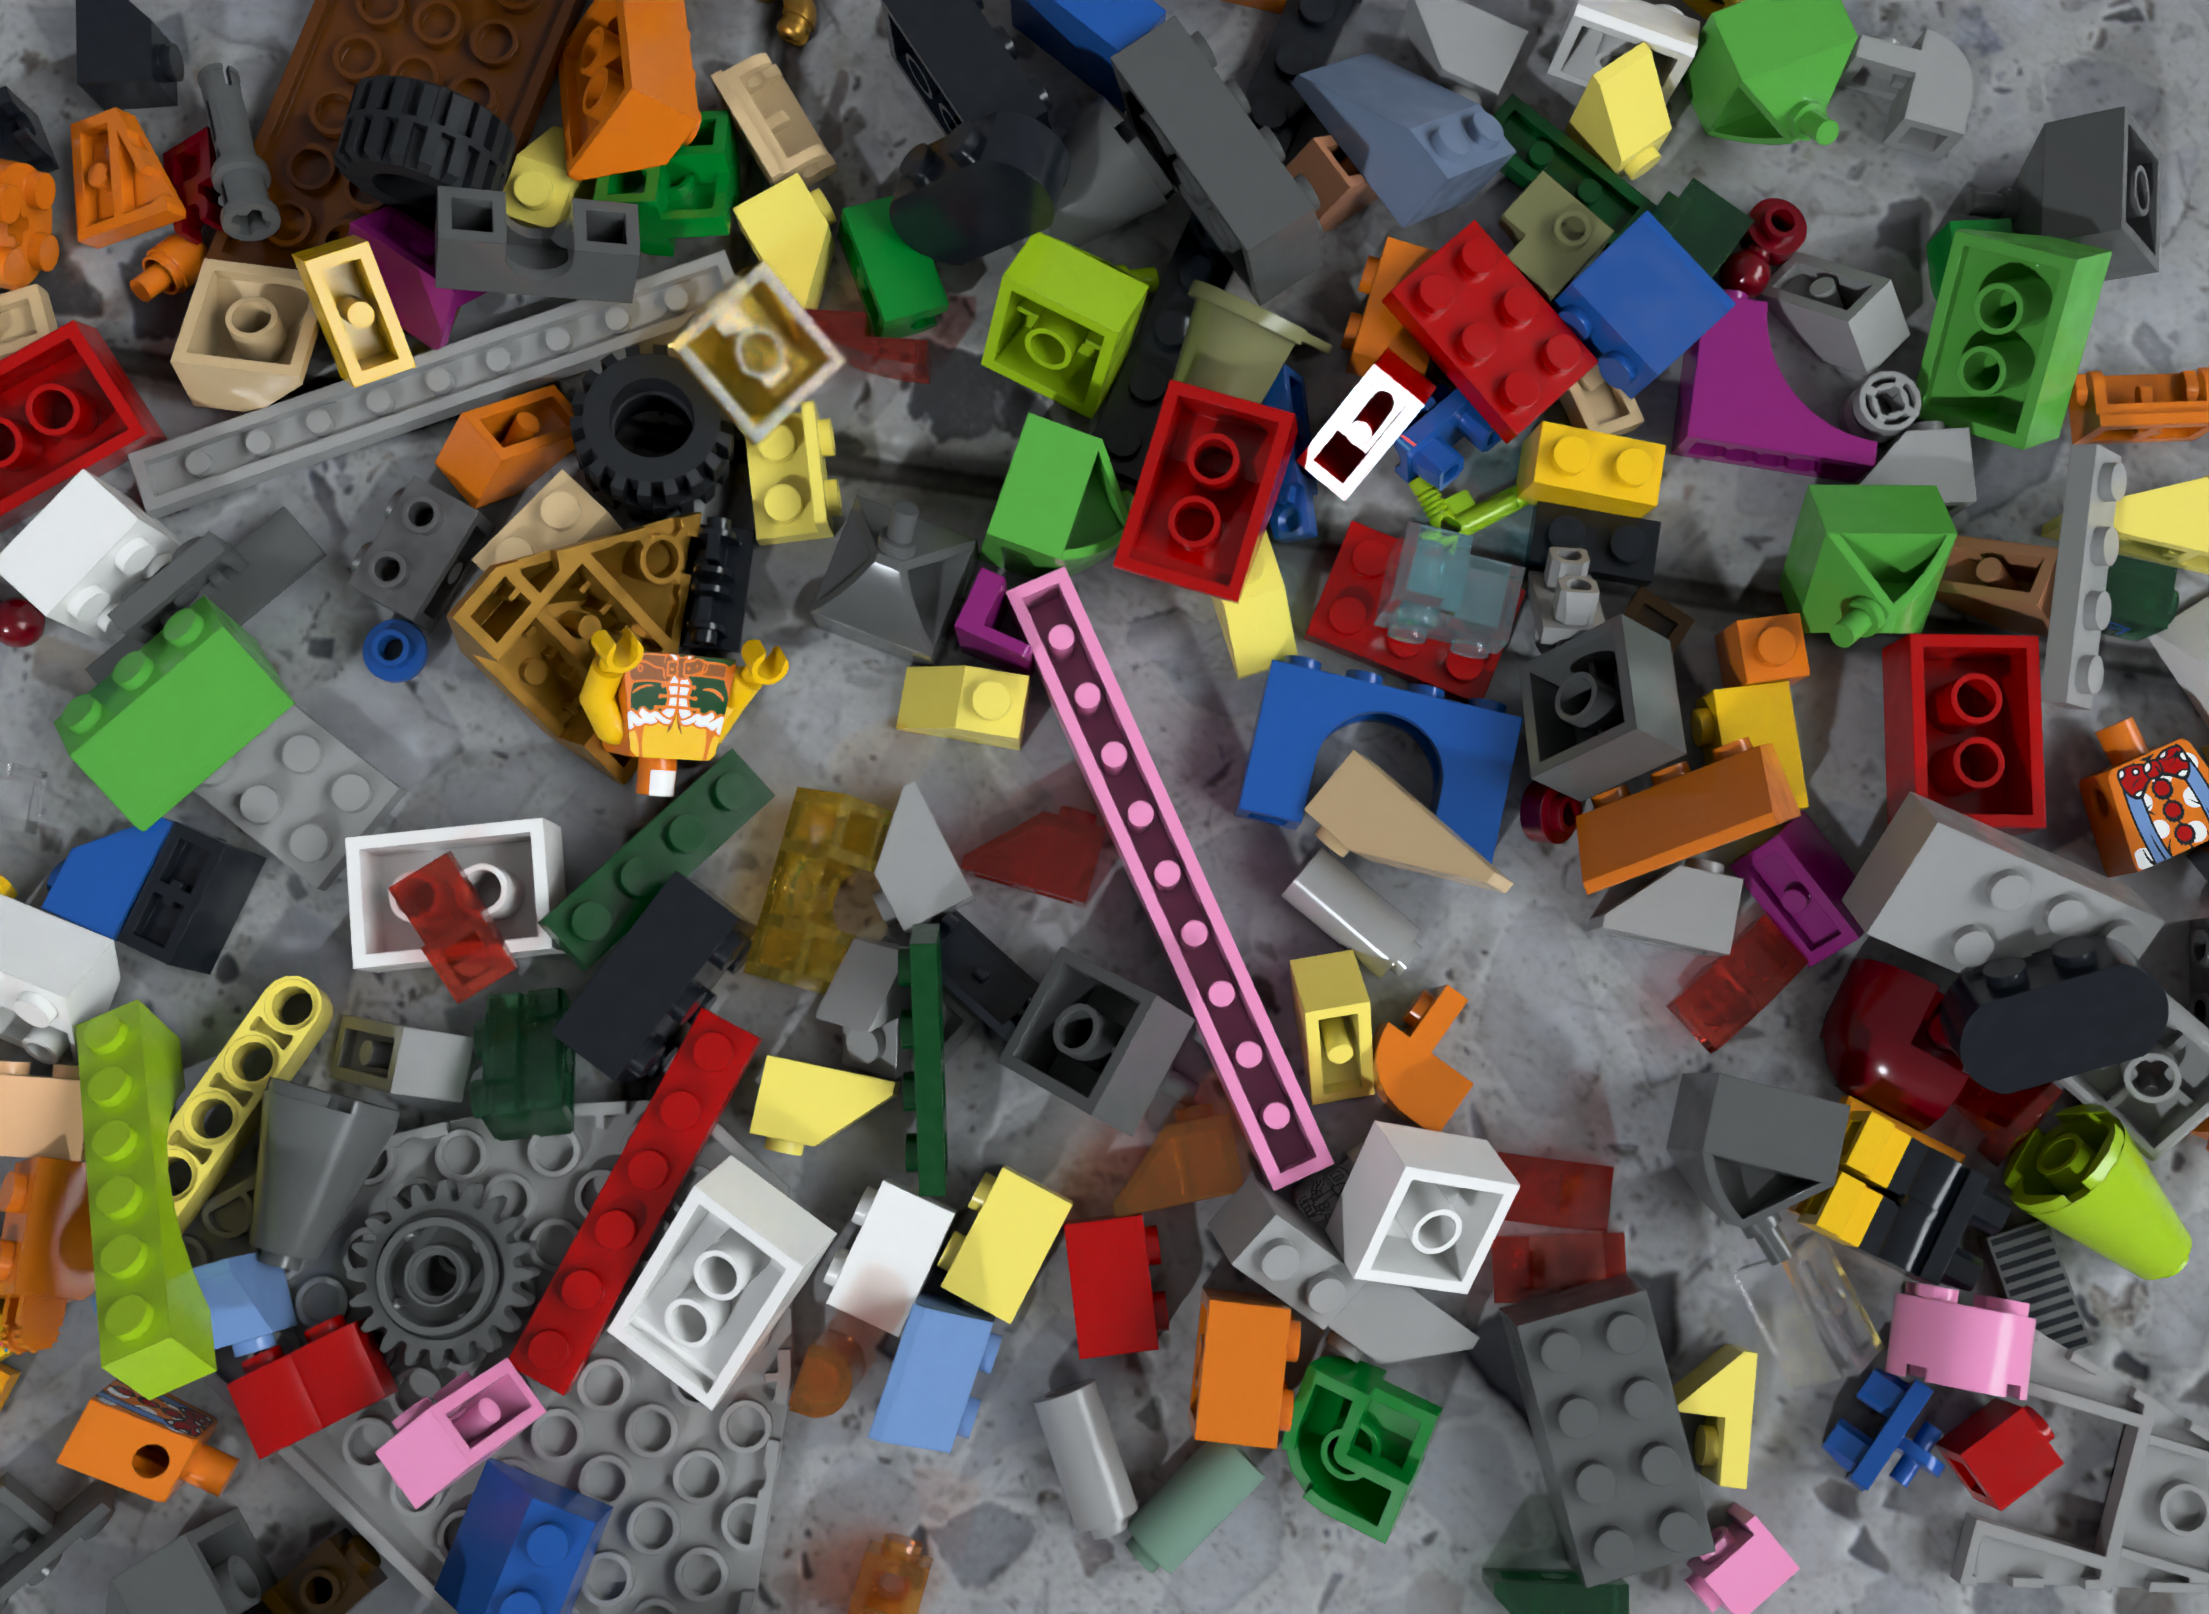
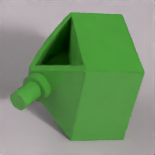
M1745 0L1711 13L1699 34L1698 48L1681 81L1707 136L1751 144L1782 145L1792 144L1800 140H1814L1820 145H1828L1838 136L1839 126L1837 122L1827 117L1826 108L1858 36L1841 0Z
M1028 412L978 560L1031 579H1036L1065 566L1071 577L1093 566L1119 547L1135 492L1131 493L1128 489L1120 490L1103 439Z
M1808 484L1779 580V587L1788 614L1800 613L1803 633H1830L1832 641L1842 648L1850 647L1860 637H1871L1875 633H1922L1958 534L1937 485Z

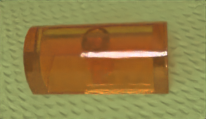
M828 1328L809 1345L788 1403L791 1406L790 1411L812 1418H822L834 1414L843 1407L860 1384L865 1372L863 1350L852 1337Z

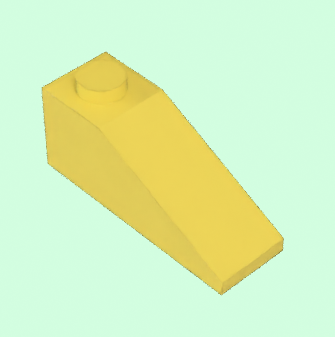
M2209 475L2187 482L2123 496L2120 501H2116L2113 527L2116 528L2119 537L2118 554L2209 575ZM2062 514L2043 524L2041 537L2059 541Z

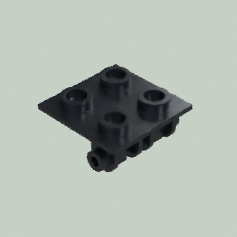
M630 517L629 529L657 521L648 518L637 519ZM707 517L706 525L700 524L698 537L691 536L685 573L691 575L679 647L740 653L755 530L733 528L732 521L726 518Z

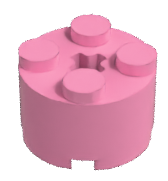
M1906 1281L1905 1294L1895 1292L1885 1372L1906 1377L1908 1364L1907 1375L1925 1378V1382L1994 1396L2006 1397L2008 1395L2019 1400H2027L2036 1319L2028 1317L2029 1303L1974 1294L1973 1306L1971 1307L1958 1304L1959 1290Z

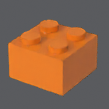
M1202 1287L1188 1421L1194 1440L1277 1449L1279 1431L1290 1432L1294 1408V1391L1288 1389L1284 1376L1286 1361L1297 1362L1301 1322L1294 1320L1291 1308L1275 1295Z

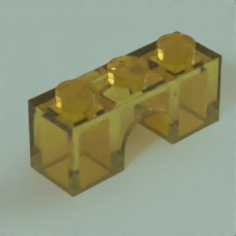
M797 786L743 973L808 991L826 994L853 939L857 937V935L840 931L834 922L833 904L836 893L842 882L850 874L856 871L875 872L893 811L844 793Z

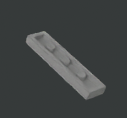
M2071 444L2041 690V702L2064 709L2092 710L2093 694H2097L2100 691L2104 677L2103 661L2098 656L2101 630L2106 629L2111 617V599L2108 592H2106L2109 566L2115 563L2118 556L2119 537L2116 528L2113 527L2116 501H2120L2125 494L2127 476L2125 467L2121 463L2122 456L2099 444Z

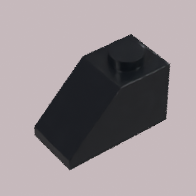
M76 0L77 84L104 111L114 107L125 110L178 106L177 82H182L184 79V63L178 46L175 43H171L154 22L129 0Z

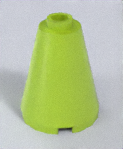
M2089 1103L2065 1108L2054 1114L2062 1123L2046 1134L2036 1127L2025 1136L2011 1155L2004 1172V1184L2012 1191V1195L2008 1196L2021 1210L2141 1279L2157 1280L2169 1278L2179 1273L2186 1266L2192 1248V1238L2124 1125L2105 1106Z

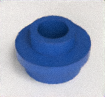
M391 619L377 624L370 630L364 640L362 653L365 665L372 674L386 682L401 683L411 680L422 671L428 659L429 648L426 637L419 628L405 620ZM393 640H401L403 644L401 655L394 660H387L385 657L387 644Z

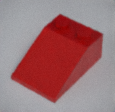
M1170 379L1113 567L1239 604L1278 498L1298 433L1296 414Z

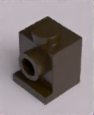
M346 1527L329 1537L279 1583L262 1595L261 1598L274 1614H348L388 1577L379 1567L381 1559L376 1549L364 1537L360 1535L353 1536ZM318 1576L325 1577L331 1582L333 1587L332 1595L319 1581Z

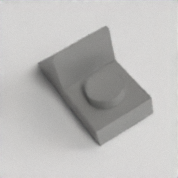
M859 936L853 939L817 1009L816 1019L843 1026V1065L897 1079L904 1072L910 1071L911 1049L901 1048V1009H912L911 986H899L898 947L901 945Z

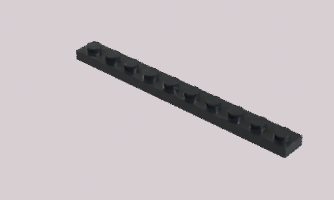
M1356 0L1287 1L1245 95L1251 108V112L1247 115L1258 130L1264 126H1268L1278 139L1285 157H1287L1309 108L1291 82L1298 74L1328 65ZM1194 212L1190 216L1092 433L1093 436L1103 439L1116 479L1136 488L1169 380L1173 379L1194 307L1195 299L1188 295L1194 279L1227 291L1235 273V270Z

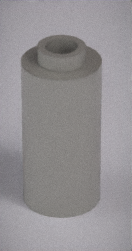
M1323 847L1316 852L1281 894L1284 899L1345 950L1353 949L1356 959L1379 978L1388 970L1397 977L1400 976L1423 948L1414 941L1421 929Z
M1086 1379L1036 1398L1033 1403L1076 1531H1091L1093 1539L1099 1540L1126 1530L1129 1523L1128 1516L1135 1513L1139 1507L1096 1380Z

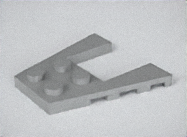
M2035 1329L2027 1395L2126 1424L2094 1549L1966 1512L1950 1577L1965 1586H1977V1583H2005L2014 1588H2044V1585L2080 1586L2084 1590L2111 1591V1587L2143 1588L2148 1592L2209 1594V1430L2176 1413L2146 1393L2130 1386L2101 1369L2098 1365Z

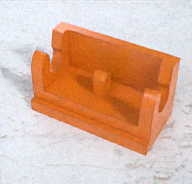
M2198 367L2197 374L2196 370L2168 374L2104 376L2101 371H2087L2086 374H2077L2068 404L2072 444L2194 441L2209 432V367Z

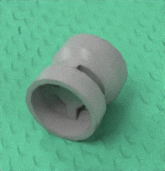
M1880 371L1870 376L1841 404L1837 416L1839 429L1859 438L1878 442L1877 448L1889 443L1898 433L1908 428L1919 416L1922 405L1920 391L1914 381L1905 374L1896 371ZM1886 404H1888L1889 408L1891 409V413H1889V409L1886 406Z

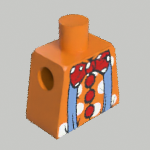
M2133 716L2095 732L2111 766L2080 779L2079 789L2100 859L2108 878L2142 871L2209 841V768L2188 740L2182 737L2148 748Z
M116 1379L89 1400L56 1463L153 1501L165 1503L185 1482L220 1497L232 1478L240 1459L207 1444L218 1423L214 1416L170 1393H165L152 1400H148L119 1379Z

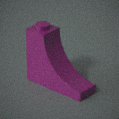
M1723 289L1736 305L1688 348L1683 355L1671 455L1854 483L1875 467L1878 442L1848 434L1830 425L1805 406L1784 379L1772 352L1767 322L1768 302L1748 299L1749 297L1746 293L1738 290Z

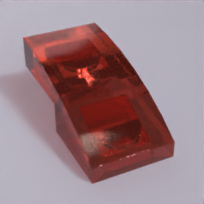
M803 309V323L809 340L825 353L850 366L885 378L930 384L932 359L928 340L872 337L866 312Z
M451 850L388 888L425 943L421 950L457 1004L462 1003L518 968L498 927Z
M1764 914L1752 921L1732 942L1730 955L1718 957L1715 961L1702 967L1666 1007L1711 1054L1720 1049L1763 1010L1809 961Z
M1624 1231L1496 1235L1492 1243L1494 1303H1520L1559 1294L1563 1290L1616 1275H1627Z

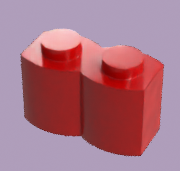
M340 1314L303 1332L308 1344L287 1355L284 1354L281 1345H277L241 1363L245 1375L227 1384V1388L259 1460L399 1391L382 1351H380L373 1331L363 1333L360 1329L367 1318L347 1325L343 1314Z

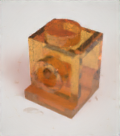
M886 1533L883 1543L870 1540L863 1556L847 1614H918L933 1558L921 1555L923 1544L911 1537L895 1533ZM886 1572L902 1576L905 1586L898 1592H889L883 1588L881 1576Z

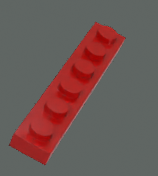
M701 1008L508 1359L517 1371L563 1396L571 1391L761 1044L762 1038L707 1008Z

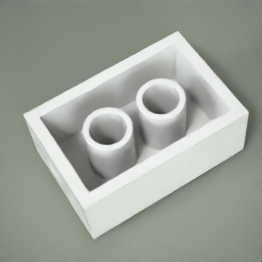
M533 818L345 838L353 969L381 973L565 954L537 923L566 897L561 826L545 818Z

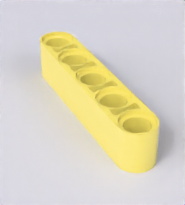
M285 976L275 980L265 989L169 1123L167 1138L168 1167L179 1160H185L192 1171V1180L188 1188L181 1194L172 1196L181 1235L187 1230L205 1201L208 1200L260 1126L263 1093L269 1077L291 1081L327 1031L333 1019V1005L329 996L310 980L300 976ZM297 994H310L313 1002L309 1017L299 1024L286 1025L282 1017V1010L286 1001ZM259 1048H268L273 1056V1065L270 1072L262 1079L248 1081L243 1072V1064L246 1057L252 1051ZM226 1103L230 1106L233 1113L232 1124L224 1135L210 1138L204 1130V1118L212 1107Z

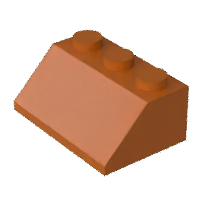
M594 0L567 38L558 64L566 172L568 177L576 181H583L667 165L681 145L686 146L695 138L701 124V112L698 110L695 88L696 72L692 65L691 33L687 26L684 0Z
M1745 737L1712 750L1711 753L1715 763L1691 772L1688 762L1684 761L1650 774L1654 786L1631 795L1627 784L1591 797L1594 810L1576 816L1582 883L1587 895L1802 816L1773 744L1768 743L1753 747L1750 738Z

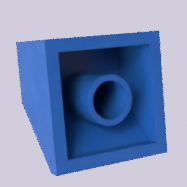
M1647 210L1586 268L1550 306L1599 361L1597 365L1603 379L1612 387L1621 389L1632 400L1728 313L1736 303Z
M489 1458L486 1461L434 1590L459 1614H571L613 1506L496 1459Z

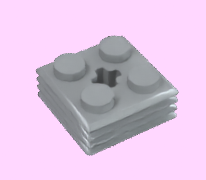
M2167 993L2169 1015L2166 1028L2159 1041L2146 1055L2057 1080L2083 1104L2103 1105L2113 1115L2118 1117L2139 1152L2150 1161L2159 1160L2209 1117V1029ZM2145 1060L2150 1063L2159 1060L2163 1073L2155 1077L2145 1072L2137 1077L2136 1065Z

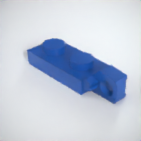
M1284 363L1261 404L1296 414L1298 433L1278 498L1269 519L1274 539L1281 543H1288L1318 536L1313 495L1318 494L1316 478L1296 462L1312 442L1304 377Z

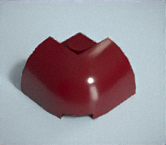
M1853 959L1825 1015L1819 1037L1824 1039L1826 1061L1838 1082L1835 1086L1846 1095L1918 1131L1928 1129L1953 1104L1970 1076L1962 1071L1964 1066L1946 1041L1941 1030L1940 1007L1945 995L1937 991L1939 985L1901 968L1872 959Z

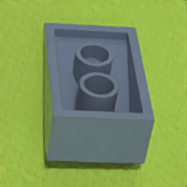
M1371 52L1298 74L1291 82L1402 228L1471 201L1516 153V150L1505 138L1501 124L1495 117L1485 112L1480 104Z

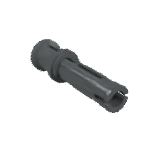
M222 63L209 64L198 72L197 80L202 92L217 158L212 166L210 176L214 189L222 195L224 207L220 213L221 225L224 232L232 238L241 241L263 240L274 235L281 224L278 207L270 200L267 190L272 180L268 165L256 155L242 97L238 71L228 65L226 68L228 84H226Z

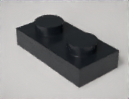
M1538 501L1533 507L1524 566L1545 570L1550 547L1582 548L1588 552L1590 564L1587 575H1591L1593 579L1646 588L1653 582L1661 522Z

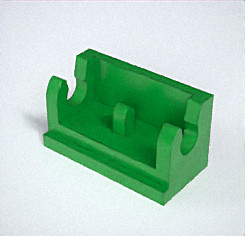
M893 196L842 208L837 235L878 347L889 344L892 340L911 336L937 326L935 315L946 312L949 307V302L933 259L916 252L894 230L889 216V208Z

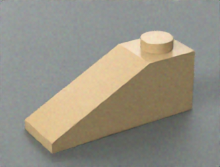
M1355 750L1350 753L1304 808L1320 824L1314 834L1326 846L1343 858L1349 851H1352L1372 862L1501 893H1506L1514 884L1376 763Z

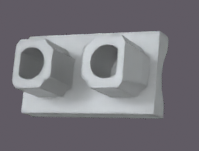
M1550 547L1545 572L1529 571L1526 589L1535 621L1533 638L1537 649L1542 654L1606 622L1598 599L1600 591L1597 581L1593 580L1591 575H1587L1590 559L1585 549Z

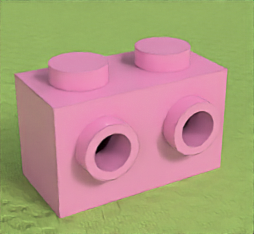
M507 1357L474 1379L468 1371L463 1372L432 1396L437 1402L436 1404L431 1401L429 1396H426L392 1421V1424L399 1433L375 1453L391 1474L393 1481L401 1488L414 1508L417 1509L496 1453L547 1411Z

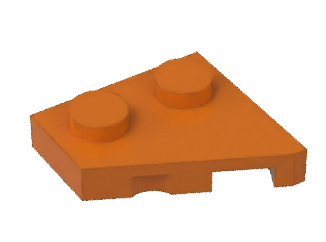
M114 107L70 124L78 242L100 249L186 219V209L135 115Z

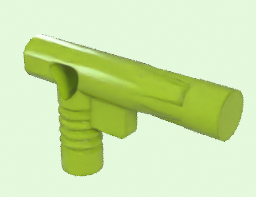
M1420 476L1409 483L1414 496L1418 497L1417 501L1421 502L1420 507H1423V512L1427 513L1426 518H1430L1429 523L1432 527L1416 535V542L1419 548L1434 554L1530 505L1529 502L1516 498L1517 484L1475 504L1467 490H1462L1445 499L1441 498L1442 493H1439V489ZM1441 522H1446L1454 527L1457 533L1448 538L1442 537Z

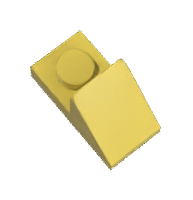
M1724 1344L1672 1387L1679 1412L1706 1415L1705 1425L1698 1426L1694 1441L1695 1460L1698 1465L1702 1466L1701 1475L1722 1487L1746 1489L1758 1353L1731 1344Z

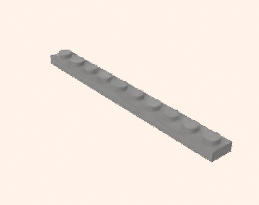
M722 250L636 280L632 304L579 299L448 344L439 350H431L413 356L416 367L355 388L343 380L266 408L130 453L128 458L145 511L157 519L601 366L600 360L613 353L617 360L626 357V347L639 345L641 352L653 348V344L662 345L749 314L726 251Z

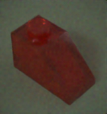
M1060 806L1058 815L1043 811L965 854L960 868L964 874L1085 908L1105 841L1107 828L1095 825L1097 820L1095 814L1069 806Z
M1495 1151L1521 1185L1507 1212L1505 1221L1607 1232L1614 1167Z

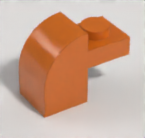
M1448 984L1437 987L1432 994L1423 989L1417 995L1402 1017V1020L1410 1025L1405 1033L1390 1022H1385L1378 1025L1372 1037L1374 1084L1378 1096L1389 1109L1413 1127L1438 1132L1442 1131L1474 1085V1083L1432 1054L1436 1045L1468 1002L1466 997Z

